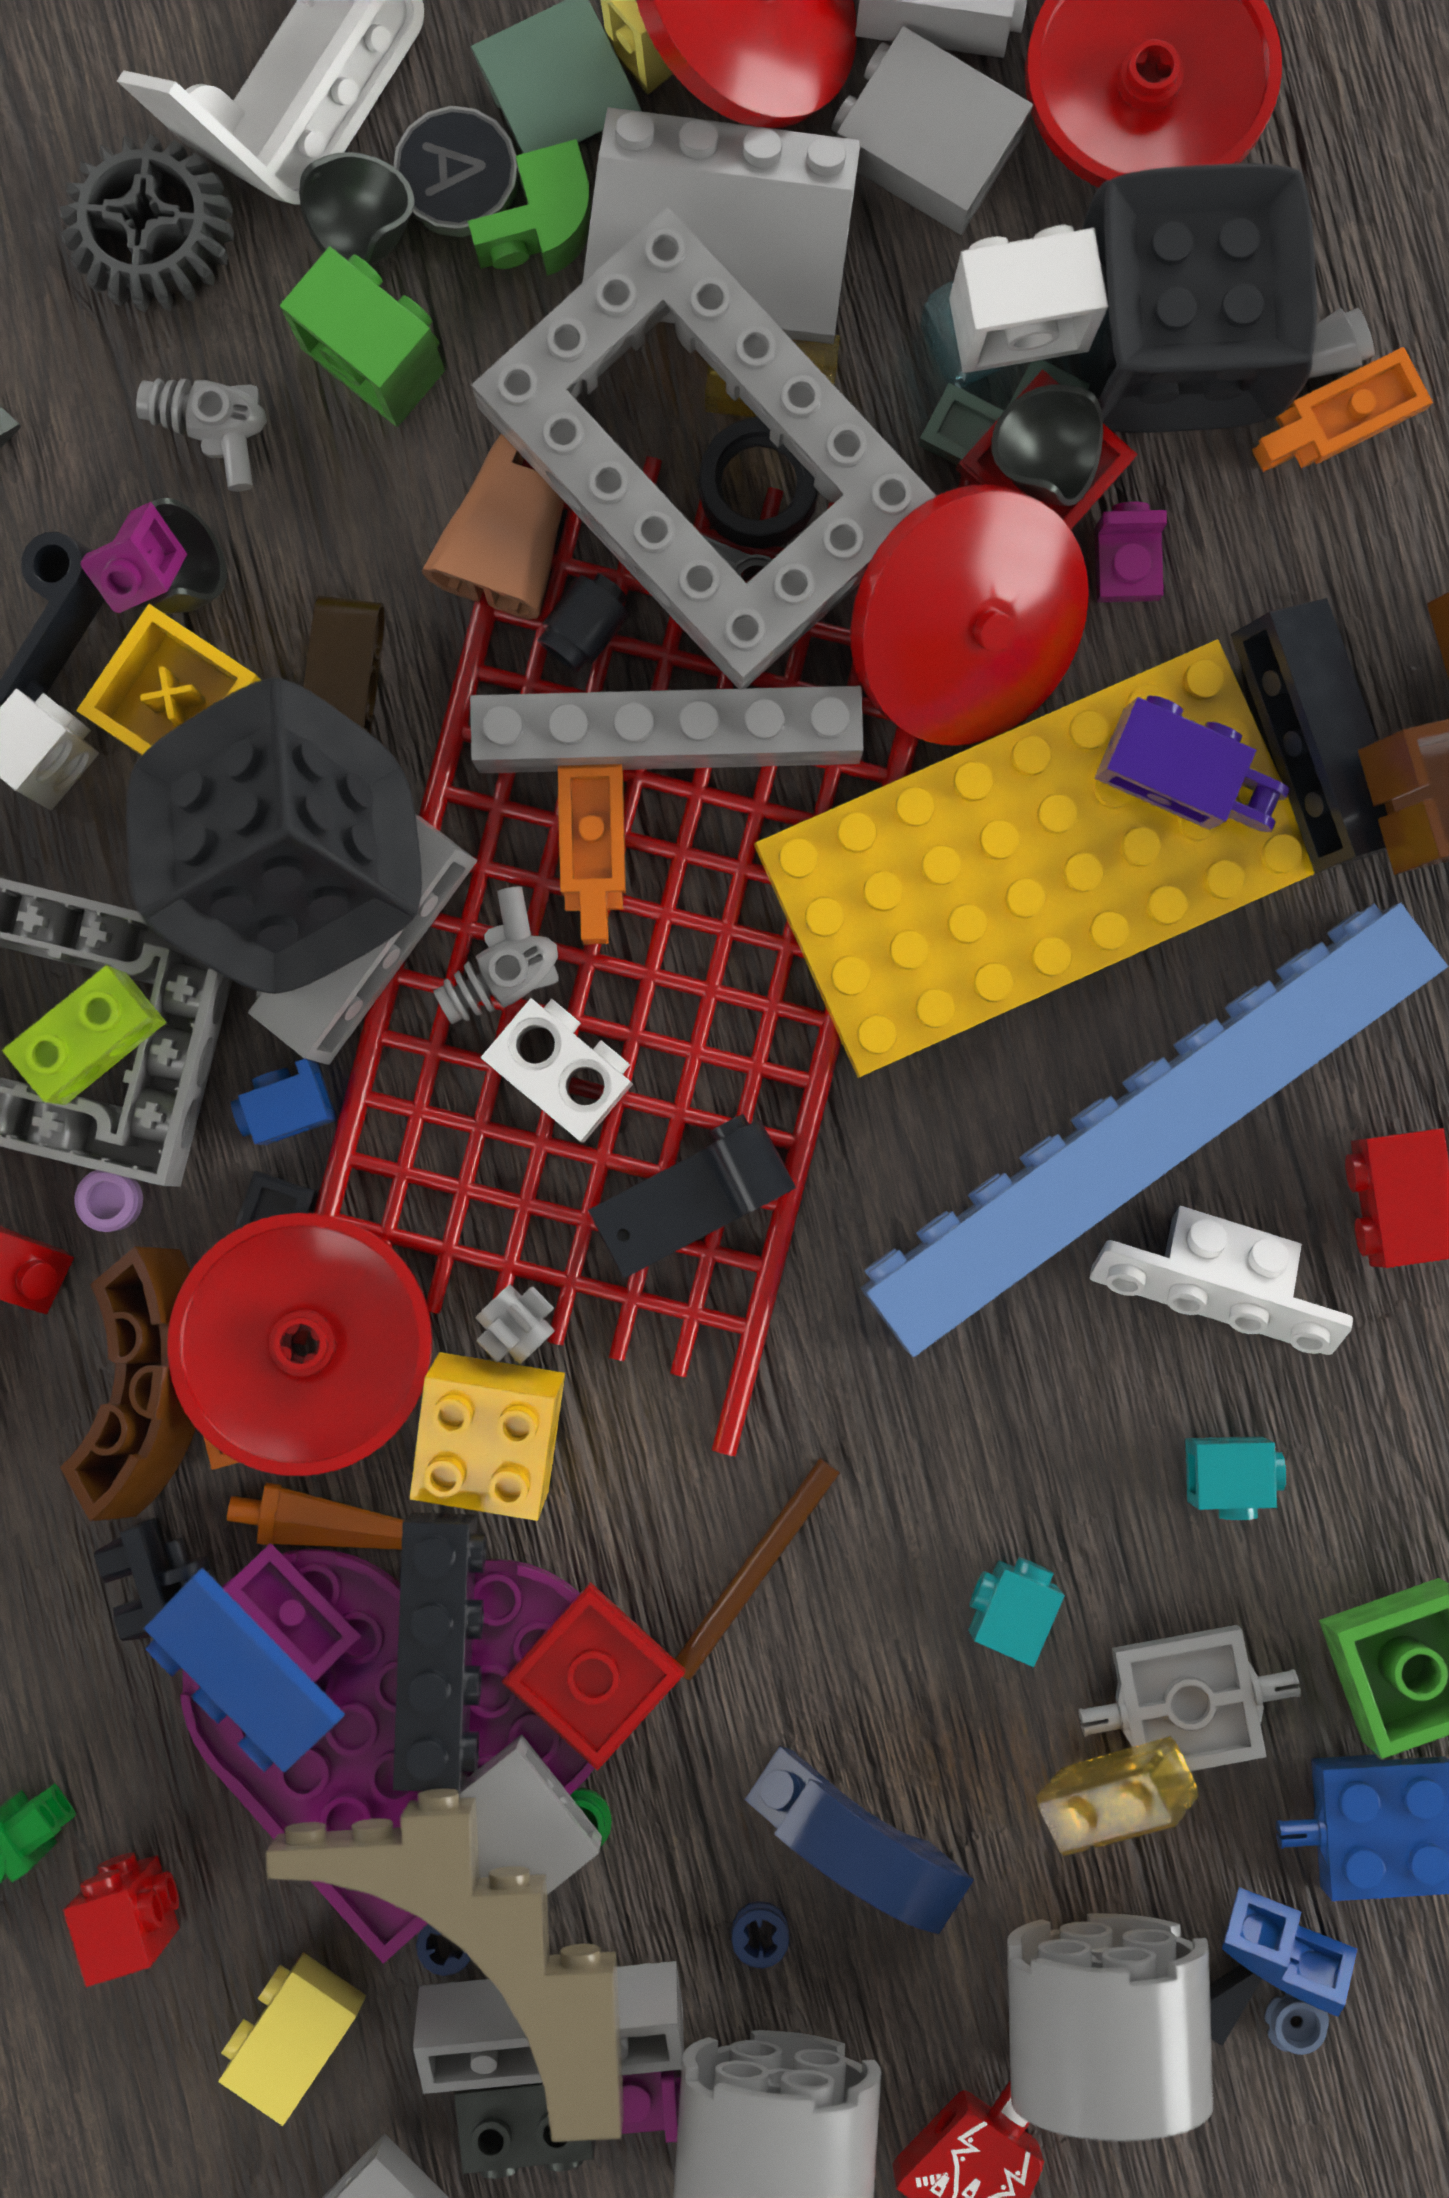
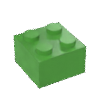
M329 246L279 306L301 349L398 428L445 372L437 349L440 342L429 327L432 324V319L409 297L402 295L397 301L380 287L383 282L382 278L362 258L353 254L347 260Z
M1437 1578L1319 1620L1361 1741L1383 1759L1449 1735L1448 1582Z

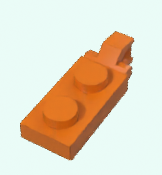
M1401 347L1294 400L1286 411L1275 418L1280 429L1260 438V444L1253 448L1252 452L1263 472L1290 460L1294 456L1301 468L1314 462L1318 464L1427 410L1433 401L1405 348Z
M622 764L560 765L557 768L560 892L565 899V911H580L581 941H583V945L609 944L608 910H623V894H626Z

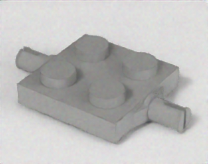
M1232 1625L1112 1648L1118 1680L1115 1696L1116 1703L1087 1709L1081 1708L1079 1709V1718L1082 1721L1080 1723L1084 1737L1101 1732L1122 1730L1130 1743L1135 1775L1141 1781L1267 1757L1261 1730L1264 1710L1263 1702L1300 1697L1301 1690L1296 1685L1299 1684V1680L1294 1669L1258 1677L1248 1661L1242 1628L1238 1625Z

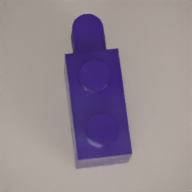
M1149 695L1146 700L1137 697L1123 709L1094 779L1209 830L1223 824L1230 818L1250 828L1262 832H1272L1276 823L1271 817L1278 800H1285L1290 789L1282 782L1249 768L1257 750L1240 743L1242 735L1239 732L1220 723L1206 722L1205 726H1202L1181 716L1183 709L1179 705L1159 696ZM1241 786L1253 790L1248 806L1235 801Z

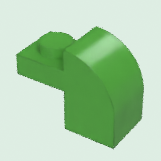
M577 139L515 156L527 205L468 221L481 269L492 265L496 269L513 268L525 263L529 259V255L541 252L548 276L567 267L582 252L588 241L592 204L588 178Z

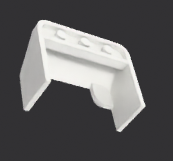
M297 0L234 101L221 89L214 86L197 84L184 90L175 81L124 70L117 82L188 147L272 198L299 205L300 178L303 171L310 163L334 153L345 152L418 36L424 21L423 1Z

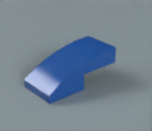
M1239 1887L1234 1899L1222 1949L1238 1963L1271 1985L1311 2006L1338 2017L1346 2004L1357 1948L1299 1926L1301 1911Z

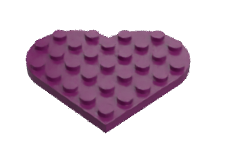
M302 1549L281 1553L361 1636L314 1682L345 1715L285 1773L275 1763L264 1772L237 1744L246 1733L229 1716L217 1724L191 1697L200 1686L183 1669V1693L180 1694L186 1726L191 1738L210 1768L273 1839L278 1834L285 1833L287 1826L303 1822L324 1823L326 1831L352 1830V1824L358 1821L388 1819L393 1822V1828H401V1816L410 1800H418V1794L423 1791L393 1790L400 1583L376 1565L343 1552L324 1549ZM486 1559L484 1573H475L474 1599L484 1600L482 1639H473L472 1665H480L482 1668L479 1706H470L469 1731L479 1732V1761L477 1770L520 1735H523L557 1780L571 1795L595 1768L501 1682L505 1675L580 1593L566 1581L551 1572L515 1560ZM231 1580L224 1584L222 1588H224ZM468 1772L466 1779L474 1772ZM311 1881L383 1964L428 1924L422 1918L372 1894L321 1881Z

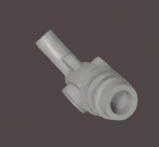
M157 378L154 382L143 380L140 383L136 399V412L139 419L149 420L154 426H158L161 423L163 427L169 430L173 428L174 432L181 435L187 431L188 437L202 440L201 449L204 455L209 458H224L228 490L238 492L253 488L247 438L258 434L267 422L265 410L259 405L260 393L257 386H227L209 380H195L192 386L189 379H181L179 381L168 380L165 384L160 378Z
M521 886L504 888L497 891L503 925L493 927L484 934L485 942L489 948L475 956L480 973L477 974L470 962H467L464 965V969L469 979L465 980L458 970L454 974L458 985L454 987L449 979H445L444 985L433 991L451 1024L461 1019L469 1021L470 1015L467 1009L470 1007L476 1015L483 1014L479 1005L480 1001L483 1002L489 1012L495 1011V1006L490 998L491 995L503 1007L515 1003L534 989L551 986L559 981L554 965L558 958L557 944L548 937L531 935Z

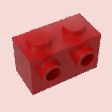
M1444 1128L1351 1140L1353 1154H1347L1345 1158L1346 1177L1353 1193L1359 1192L1362 1217L1355 1220V1237L1359 1252L1362 1256H1368L1369 1265L1371 1267L1391 1268L1449 1259V1159Z
M132 1852L102 1862L97 1866L98 1873L80 1884L81 1891L63 1909L86 1987L150 1968L180 1929L174 1911L179 1907L177 1886L172 1874L169 1871H162L158 1855L137 1861L135 1853Z

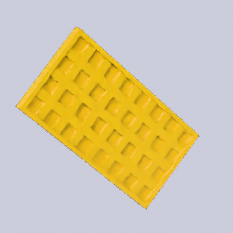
M1218 639L755 843L754 847L857 1078L1315 874L1288 796L1285 800H1278L1271 817L1276 823L1272 832H1262L1230 818L1223 824L1209 830L1094 779L1123 709L1137 697L1146 700L1147 696L1153 695L1176 703L1183 709L1182 717L1202 726H1205L1206 722H1216L1239 732L1242 735L1240 743L1257 750L1249 768L1282 782ZM1241 786L1235 801L1248 806L1253 790Z

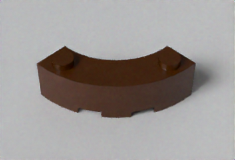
M135 1246L90 1284L104 1320L108 1359L116 1363L114 1383L109 1404L100 1405L97 1416L83 1442L72 1456L60 1466L90 1522L137 1517L168 1484L180 1465L196 1429L177 1397L168 1365L167 1341L171 1313L177 1295L191 1272L180 1249Z

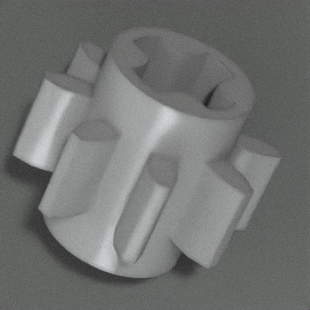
M510 1284L475 1317L486 1329L476 1341L497 1363L509 1353L521 1364L555 1332L544 1320L554 1308L534 1287H530L521 1296Z

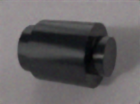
M597 573L593 580L579 575L542 623L546 630L537 641L563 665L574 672H579L586 662L590 664L595 662L629 618V612L622 605L628 597L615 583L602 574Z

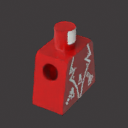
M1009 2080L992 2107L969 2091H960L905 2147L892 2163L896 2189L908 2198H1030L1042 2172L1044 2159L1038 2141L1025 2131L1030 2122L1020 2117L1012 2107L1011 2080Z

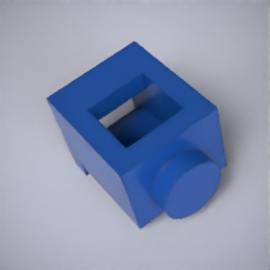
M308 1059L296 1061L295 1065L299 1074L292 1077L289 1068H283L252 1079L255 1090L238 1095L239 1099L231 1101L232 1113L242 1136L251 1135L254 1144L269 1145L338 1121L318 1062Z

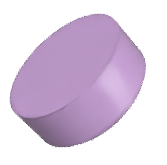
M95 1170L86 1175L79 1183L74 1197L75 1209L79 1218L88 1227L101 1232L119 1231L130 1226L138 1218L143 1206L142 1190L136 1179Z

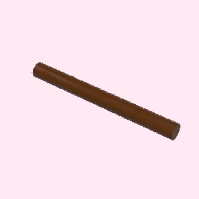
M818 1459L675 1657V1660L686 1669L683 1678L691 1681L840 1474L835 1467L824 1459Z

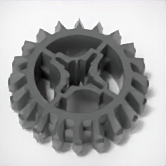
M149 134L143 149H138L133 139L124 135L122 141L123 152L114 155L108 147L100 144L99 154L103 162L95 167L91 163L80 161V171L86 181L84 183L66 182V192L75 203L60 207L61 218L66 225L70 226L61 232L62 240L68 250L74 251L71 255V263L78 273L87 274L86 281L95 292L100 294L108 289L107 295L114 304L120 307L131 297L137 310L145 313L150 306L152 298L156 297L163 309L171 311L174 302L172 294L181 291L188 301H195L196 293L192 284L199 279L204 284L214 286L215 276L208 267L210 263L228 265V254L220 244L234 241V230L230 223L225 221L232 216L233 209L228 198L221 196L224 186L219 176L213 172L207 173L209 168L202 156L195 153L187 157L188 154L183 144L175 139L163 150L158 137H154L152 134ZM163 184L175 187L190 196L194 202V213L181 212L178 205L167 204L168 201L162 192ZM138 228H142V229L145 228V230H142L141 233H140V231L138 230ZM102 234L114 235L118 242L127 243V248L133 255L132 264L118 261L105 253ZM175 248H179L175 253L163 259L168 252L172 251Z

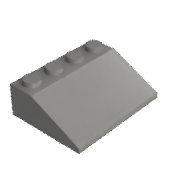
M608 107L598 156L583 282L665 207H668L790 339L834 344L861 140ZM671 310L659 322L675 323V313Z

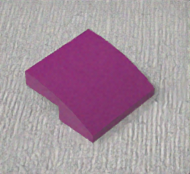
M271 1543L223 1588L313 1682L326 1672L361 1637Z

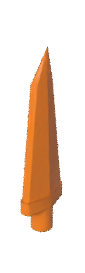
M265 1483L262 1500L231 1496L227 1521L258 1526L257 1544L269 1545L271 1543L272 1545L402 1550V1526L404 1519L283 1488L282 1485Z

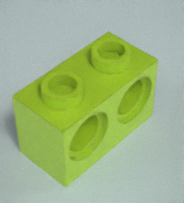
M106 965L2 1051L43 1102L66 1105L167 1022L126 972Z

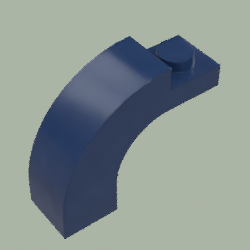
M779 1746L745 1798L746 1802L777 1828L774 1834L812 1866L870 1905L918 1929L939 1934L974 1881L971 1876L931 1842L911 1836L888 1825L856 1804L791 1749Z

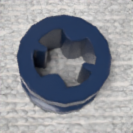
M764 1901L748 1903L738 1911L733 1919L731 1941L735 1954L740 1961L750 1967L762 1969L775 1965L788 1950L789 1928L785 1915L780 1908ZM757 1920L758 1927H762V1920L773 1924L771 1932L774 1943L768 1948H763V1944L760 1941L758 1949L748 1945L749 1930L747 1925Z
M427 1924L418 1934L416 1944L418 1958L423 1966L433 1974L442 1976L456 1974L464 1969L471 1959L464 1950L463 1953L453 1950L447 1959L441 1958L434 1953L438 1943L430 1944L431 1933L441 1935V1933Z

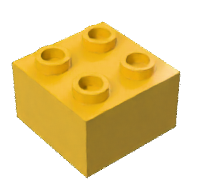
M148 604L76 711L142 756L154 743L182 723L231 693L261 681V679L246 667Z
M439 1352L424 1380L409 1500L538 1521L549 1492L565 1373Z

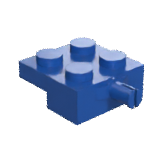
M1376 1755L1311 1758L1315 1808L1314 1819L1276 1820L1275 1827L1279 1832L1276 1833V1838L1280 1849H1284V1847L1317 1846L1320 1887L1332 1901L1449 1894V1759L1446 1756L1380 1760Z

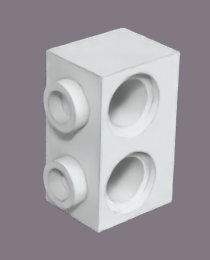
M15 689L0 707V778L15 791L52 811L99 755L97 750L83 740L91 730L46 694L42 693L35 702L18 689Z
M530 998L480 1058L575 1138L584 1143L633 1085L630 1080L622 1075L630 1064L602 1040L599 1041L594 1049H591L573 1034L581 1023L553 999L543 1008ZM535 1028L549 1030L555 1041L552 1055L541 1063L527 1062L520 1051L523 1036ZM583 1069L596 1070L604 1079L605 1087L601 1098L590 1105L577 1104L569 1093L571 1078Z

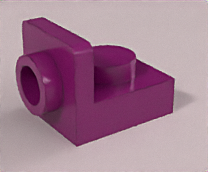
M1131 501L1115 504L1111 507V511L1103 512L1095 527L1097 603L1160 601L1163 597L1162 531L1167 525L1166 510H1150L1148 503Z
M149 502L131 510L113 542L85 554L80 565L111 609L116 613H121L168 592L187 553L153 503Z
M670 2070L622 2075L624 2116L621 2134L665 2130L666 2143L677 2142L681 2078H677V2071Z

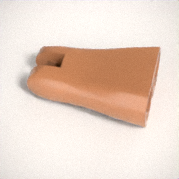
M500 434L489 450L466 497L442 532L422 569V574L427 580L446 592L479 602L484 591L489 606L523 619H537L541 612L551 571L557 531L565 502L536 470L522 466L524 457Z

